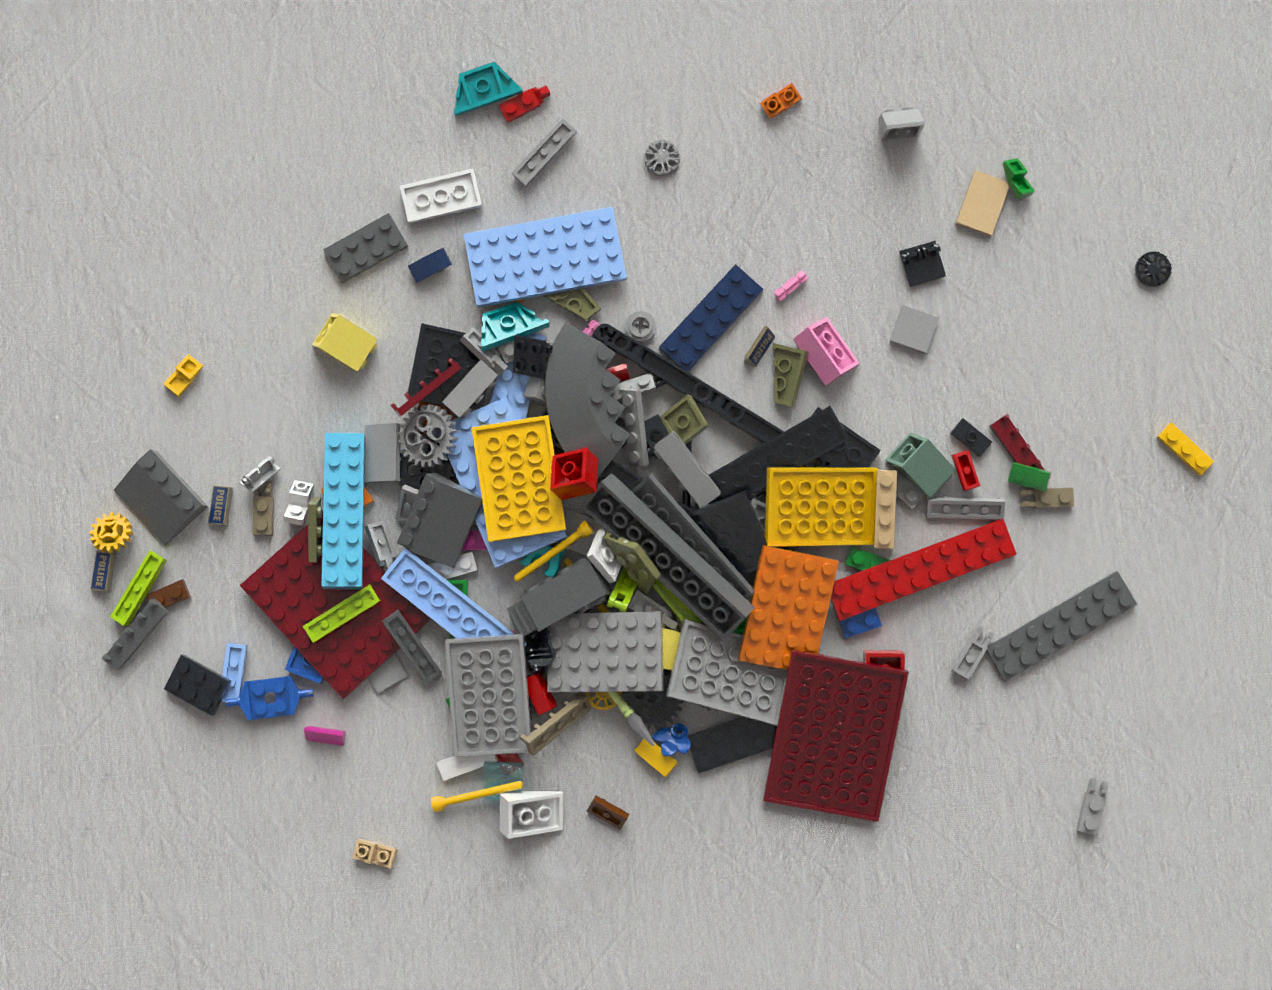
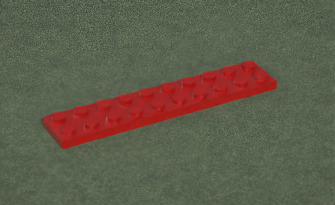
M1000 519L834 581L830 600L838 621L1017 555L1004 519Z

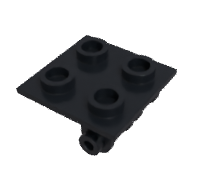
M936 241L899 251L910 287L946 277L939 254L941 248L939 244L936 245Z
M514 335L513 373L545 379L546 355L552 353L553 346L545 340Z
M547 628L539 631L535 638H531V636L524 638V642L527 643L525 651L526 656H528L527 660L530 671L533 674L540 673V676L544 675L556 657V651L551 643V633Z

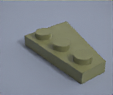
M584 288L543 295L586 322L601 310L600 306Z
M772 343L775 360H773V367H775L774 402L794 407L809 352Z
M313 497L308 504L309 562H317L319 557L322 556L323 546L320 545V537H322V497Z

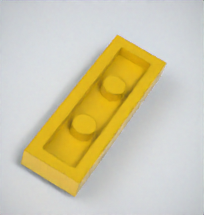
M1172 422L1157 436L1162 443L1199 476L1214 462Z

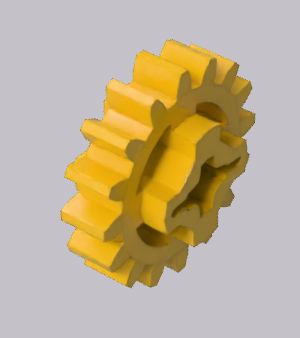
M110 512L108 517L103 514V519L96 518L98 523L91 524L94 530L89 531V534L92 536L90 541L102 553H105L107 550L112 554L114 549L120 552L121 546L127 547L126 541H132L129 536L134 534L131 530L133 526L120 513L115 516L113 512Z

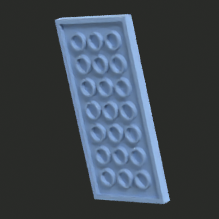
M613 207L464 234L477 308L627 280Z
M507 397L472 411L465 418L461 416L459 419L451 420L456 422L452 428L458 430V432L453 434L458 440L453 441L456 448H450L453 454H447L460 486L480 497L482 495L471 427L515 421L516 418ZM483 503L475 519L495 568L567 538L565 531H558L489 543Z

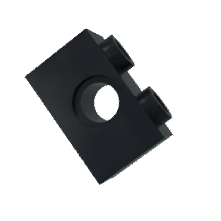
M659 414L644 421L648 445L647 451L649 456H654L656 460L659 459L654 452L656 450L654 446L657 443L652 442L650 436L657 433L662 440L669 435Z

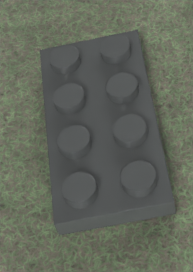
M387 213L328 246L323 251L343 284L402 251L408 245L390 213Z

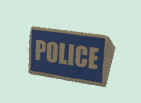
M763 327L744 357V361L754 367L759 364L775 339V335L769 327Z
M213 486L208 524L228 526L233 488Z
M96 551L90 589L110 592L116 558L115 553L110 554L108 552Z

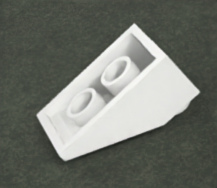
M513 791L500 793V831L508 839L563 830V792Z

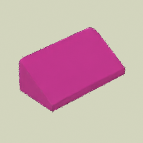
M306 726L304 728L307 741L343 746L345 743L346 732L343 730Z

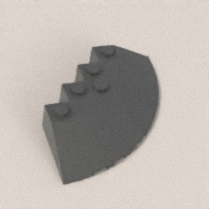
M565 322L554 341L553 351L550 353L545 373L547 413L555 438L560 443L564 453L587 447L598 458V479L630 435V433L615 423L625 409V406L610 396L620 382V379L605 369L616 353L600 341Z

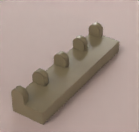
M576 692L577 697L570 703L567 701L563 702L564 708L558 713L553 714L551 712L548 714V721L541 726L538 724L534 725L535 731L526 737L524 734L520 736L521 741L526 744L528 752L534 756L591 710L588 696L582 692Z

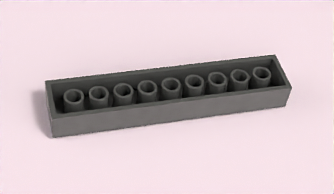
M612 473L600 482L596 487V492L591 493L581 505L607 532L612 533L616 540L622 537L628 541L638 543L661 575L658 580L723 641L755 608Z

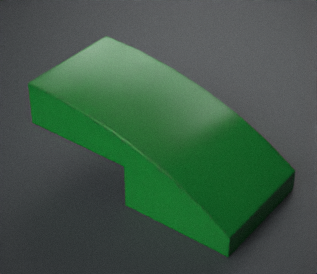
M1015 158L1004 161V172L1016 197L1020 199L1032 196L1035 190L1026 180L1025 175L1028 171L1020 160Z

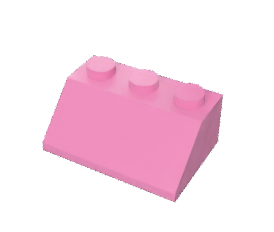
M827 317L807 327L793 339L798 349L809 352L807 361L814 368L825 386L860 364Z

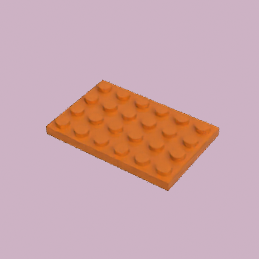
M763 545L753 587L754 593L750 601L755 608L746 619L738 660L788 670L792 649L818 654L839 561Z

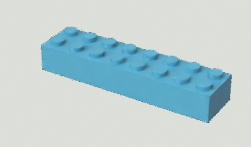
M325 433L322 548L323 589H363L364 433Z

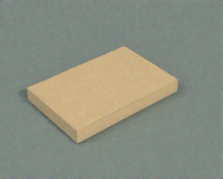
M975 170L955 224L991 237L1009 190V183Z

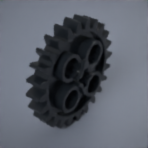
M400 453V479L402 481L399 482V486L407 485L419 490L422 480L428 473L423 472L424 469L421 466H417V471L414 474H409L408 467L415 464V462H409L410 457H404V454ZM449 458L447 461L441 459L444 470L438 474L449 480L451 477H456L452 473L454 469ZM428 467L432 473H436L435 467Z
M663 669V691H652L653 695H658L656 702L661 711L660 714H657L652 701L647 700L649 698L648 691H645L646 693L643 698H637L634 695V691H627V693L621 694V696L626 697L624 702L631 707L630 709H633L634 713L642 718L644 724H648V730L651 729L652 725H655L657 730L660 723L665 728V721L667 720L673 723L671 717L678 718L675 711L682 710L678 703H684V701L666 697L671 672L664 675L665 669ZM662 698L670 699L671 705L668 708L660 706ZM649 705L653 708L652 715H643L642 709L644 706Z

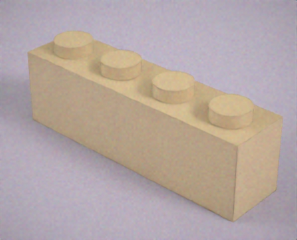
M877 470L874 548L894 549L898 470Z

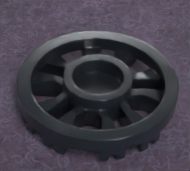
M1156 251L1147 252L1137 260L1135 273L1142 284L1149 287H1157L1164 284L1171 276L1172 264H1170L1165 254ZM1149 255H1154L1153 261L1150 260ZM1163 260L1165 261L1166 266L1161 265V262ZM1139 265H1144L1145 270H1139ZM1144 272L1147 274V275H1145V276H1143V277H1141V275H1140V274H1142V273H1144ZM1160 274L1166 276L1164 280L1160 277ZM1148 276L1152 278L1151 283L1145 281Z

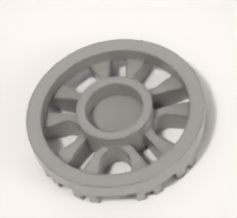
M660 139L652 142L646 149L645 164L656 175H668L679 164V151L670 141ZM661 144V149L658 150L655 145ZM664 144L667 145L666 150L663 149ZM672 147L674 152L669 153L668 149ZM648 155H653L654 159L648 160L647 157ZM673 161L675 162V165L672 167L668 164V162ZM657 165L662 166L661 172L655 170ZM664 165H667L668 171H665Z

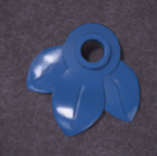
M681 723L674 724L671 728L663 727L653 735V740L662 743L661 752L663 756H672L677 751L686 754L690 749L691 743L688 739V729Z

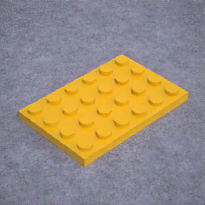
M549 416L471 427L488 542L566 530L562 500L550 490L552 457L555 454Z
M767 468L765 539L767 546L874 545L878 468Z

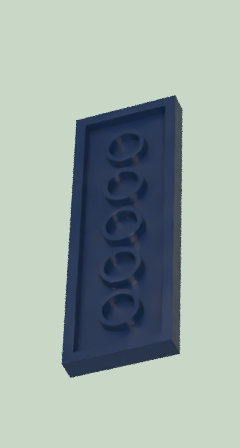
M735 264L659 346V349L679 367L688 372L760 295L763 288Z

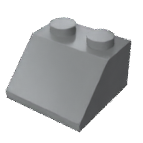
M906 107L902 111H894V109L883 111L879 117L881 140L919 136L925 126L920 110Z

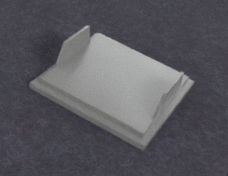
M396 651L367 679L376 695L379 696L411 676Z

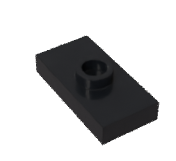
M964 418L950 432L951 435L978 457H981L992 443L990 439Z

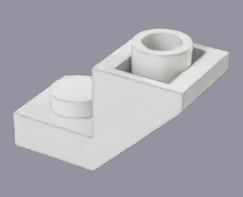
M294 481L289 492V506L284 515V522L303 526L308 514V504L311 501L313 484Z

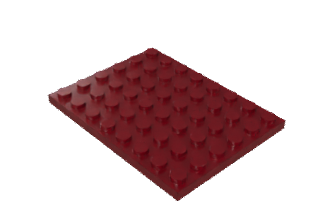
M322 511V518H321L322 537H320V545L323 546V511ZM308 524L239 585L342 699H345L400 649V646L382 620L396 610H399L415 634L430 621L423 611L381 579L386 571L379 567L377 561L363 547V588L371 585L380 602L313 643L303 626L362 589L322 588V556L319 557L317 562H309Z
M792 649L763 801L879 822L909 671Z

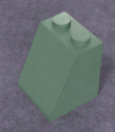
M911 432L885 459L889 465L898 470L902 476L928 497L935 495L940 486L949 480L952 473L956 470L929 439Z

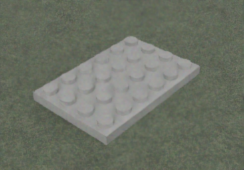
M661 611L570 614L547 627L551 633L552 647L556 651L555 660L547 669L548 692L663 691V630Z
M684 620L666 697L777 726L788 670L739 661L738 655L743 635L731 632L723 641L707 625Z
M523 634L446 639L454 757L528 752L526 744L520 739V736L523 734L526 737L531 734Z

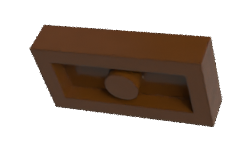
M184 579L147 594L148 600L156 599L165 608L191 597Z
M595 795L587 809V812L619 830H621L629 816V813Z

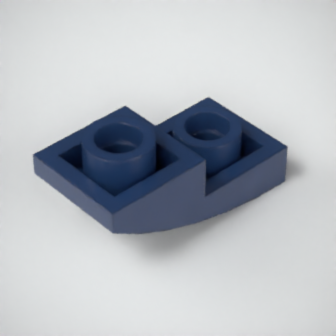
M441 248L408 265V268L415 282L418 283L453 264L445 249Z

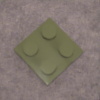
M686 395L660 416L668 433L670 434L675 431L685 445L709 427L691 395Z

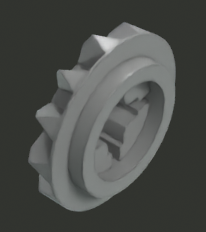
M638 311L628 317L626 332L630 338L638 342L647 341L655 333L656 323L649 313ZM643 319V326L647 328L642 329L641 334H639L638 328L635 325H639V322Z

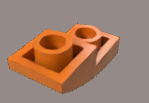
M790 83L778 93L775 92L767 97L760 104L771 119L803 99L793 83Z

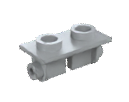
M272 456L265 457L257 465V468L252 469L247 475L243 476L239 484L251 493H254L275 475L280 468L274 464L275 460Z

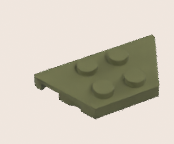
M606 533L602 538L616 555L617 561L625 567L629 577L647 595L661 575L638 543L628 541L622 537L616 540L613 538L612 533Z

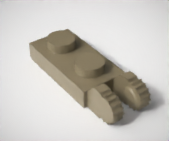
M267 481L266 496H261V487L254 492L252 535H273L274 497L272 481Z
M1047 488L1046 492L1037 489L1019 491V494L1022 496L1034 495V502L1024 501L1020 503V507H1074L1073 488Z

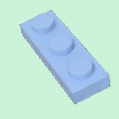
M227 643L222 676L230 679L231 683L222 699L223 702H225V699L237 698L241 693L248 645Z

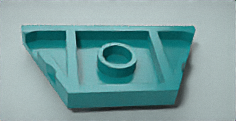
M494 61L459 74L456 105L453 112L455 116H459L521 94L523 90Z
M518 302L482 314L481 350L483 352L513 341L514 335L527 336L549 327V321L538 318L535 312L526 309Z

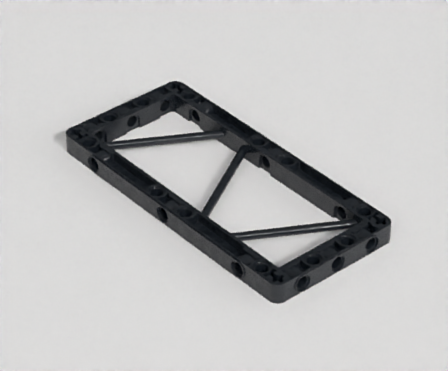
M600 324L591 336L626 359L627 357L637 363L638 367L644 371L652 373L658 379L654 381L656 389L667 384L685 396L691 395L696 403L704 408L708 407L719 414V417L761 443H765L784 432L609 324ZM608 330L609 336L601 337V331L605 332ZM619 339L626 341V345L622 348L617 347L615 344ZM697 390H706L707 396L704 398L699 397ZM547 408L544 409L542 416L548 415ZM731 409L739 411L737 418L730 416L729 411ZM553 433V446L564 453L561 445L555 442V435ZM692 440L688 444H686V447L689 449L691 453ZM822 455L816 458L821 463L820 468H824L825 464L828 465L826 468H840ZM611 460L600 475V477L605 479L612 473L630 491L644 480ZM811 461L802 466V468H814L811 465ZM687 489L683 490V503L676 499L675 501L686 513L694 511L690 508V493ZM766 490L750 498V502H752L753 498L758 501L765 500ZM776 546V548L796 552L799 546Z

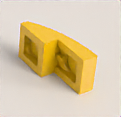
M189 354L175 367L176 371L163 383L164 387L178 398L190 386L203 368V365Z
M643 739L634 751L664 777H667L678 762L672 756H663L661 747L655 742V746H652Z

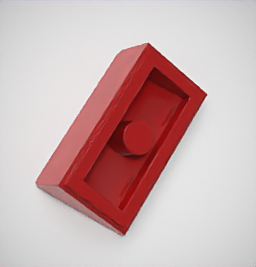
M969 450L951 455L963 492L980 487L981 485Z
M540 673L527 677L528 694L538 715L557 707L552 692H548L544 676H540Z

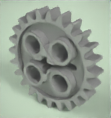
M421 405L420 408H414V413L408 412L409 419L403 418L406 424L400 425L403 432H398L402 436V439L398 440V442L403 443L400 450L406 451L403 456L410 457L409 462H415L416 466L426 468L428 465L429 467H435V463L437 465L442 464L441 459L448 460L446 454H453L450 448H456L453 441L458 440V438L454 437L453 434L458 432V430L452 428L456 422L450 421L452 415H446V410H441V407H434V405ZM427 419L428 423L425 427L424 422ZM441 430V431H442V434H441V436L439 437V436H438V433H439V431ZM429 446H431V452H430V453H428V448H429Z

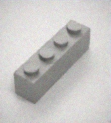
M675 431L671 432L654 446L656 456L666 462L667 470L672 476L676 475L679 479L678 484L684 491L687 489L691 495L690 500L695 506L704 507L720 495L721 491Z

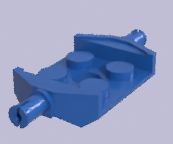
M291 676L244 681L239 697L225 699V703L231 702L230 704H225L226 708L240 707L248 720L295 715L300 699L314 697V693L308 694L313 692V689H298ZM272 692L275 694L276 700L274 703H267L265 701L267 693Z

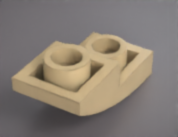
M357 839L352 858L391 869L394 866L398 849Z

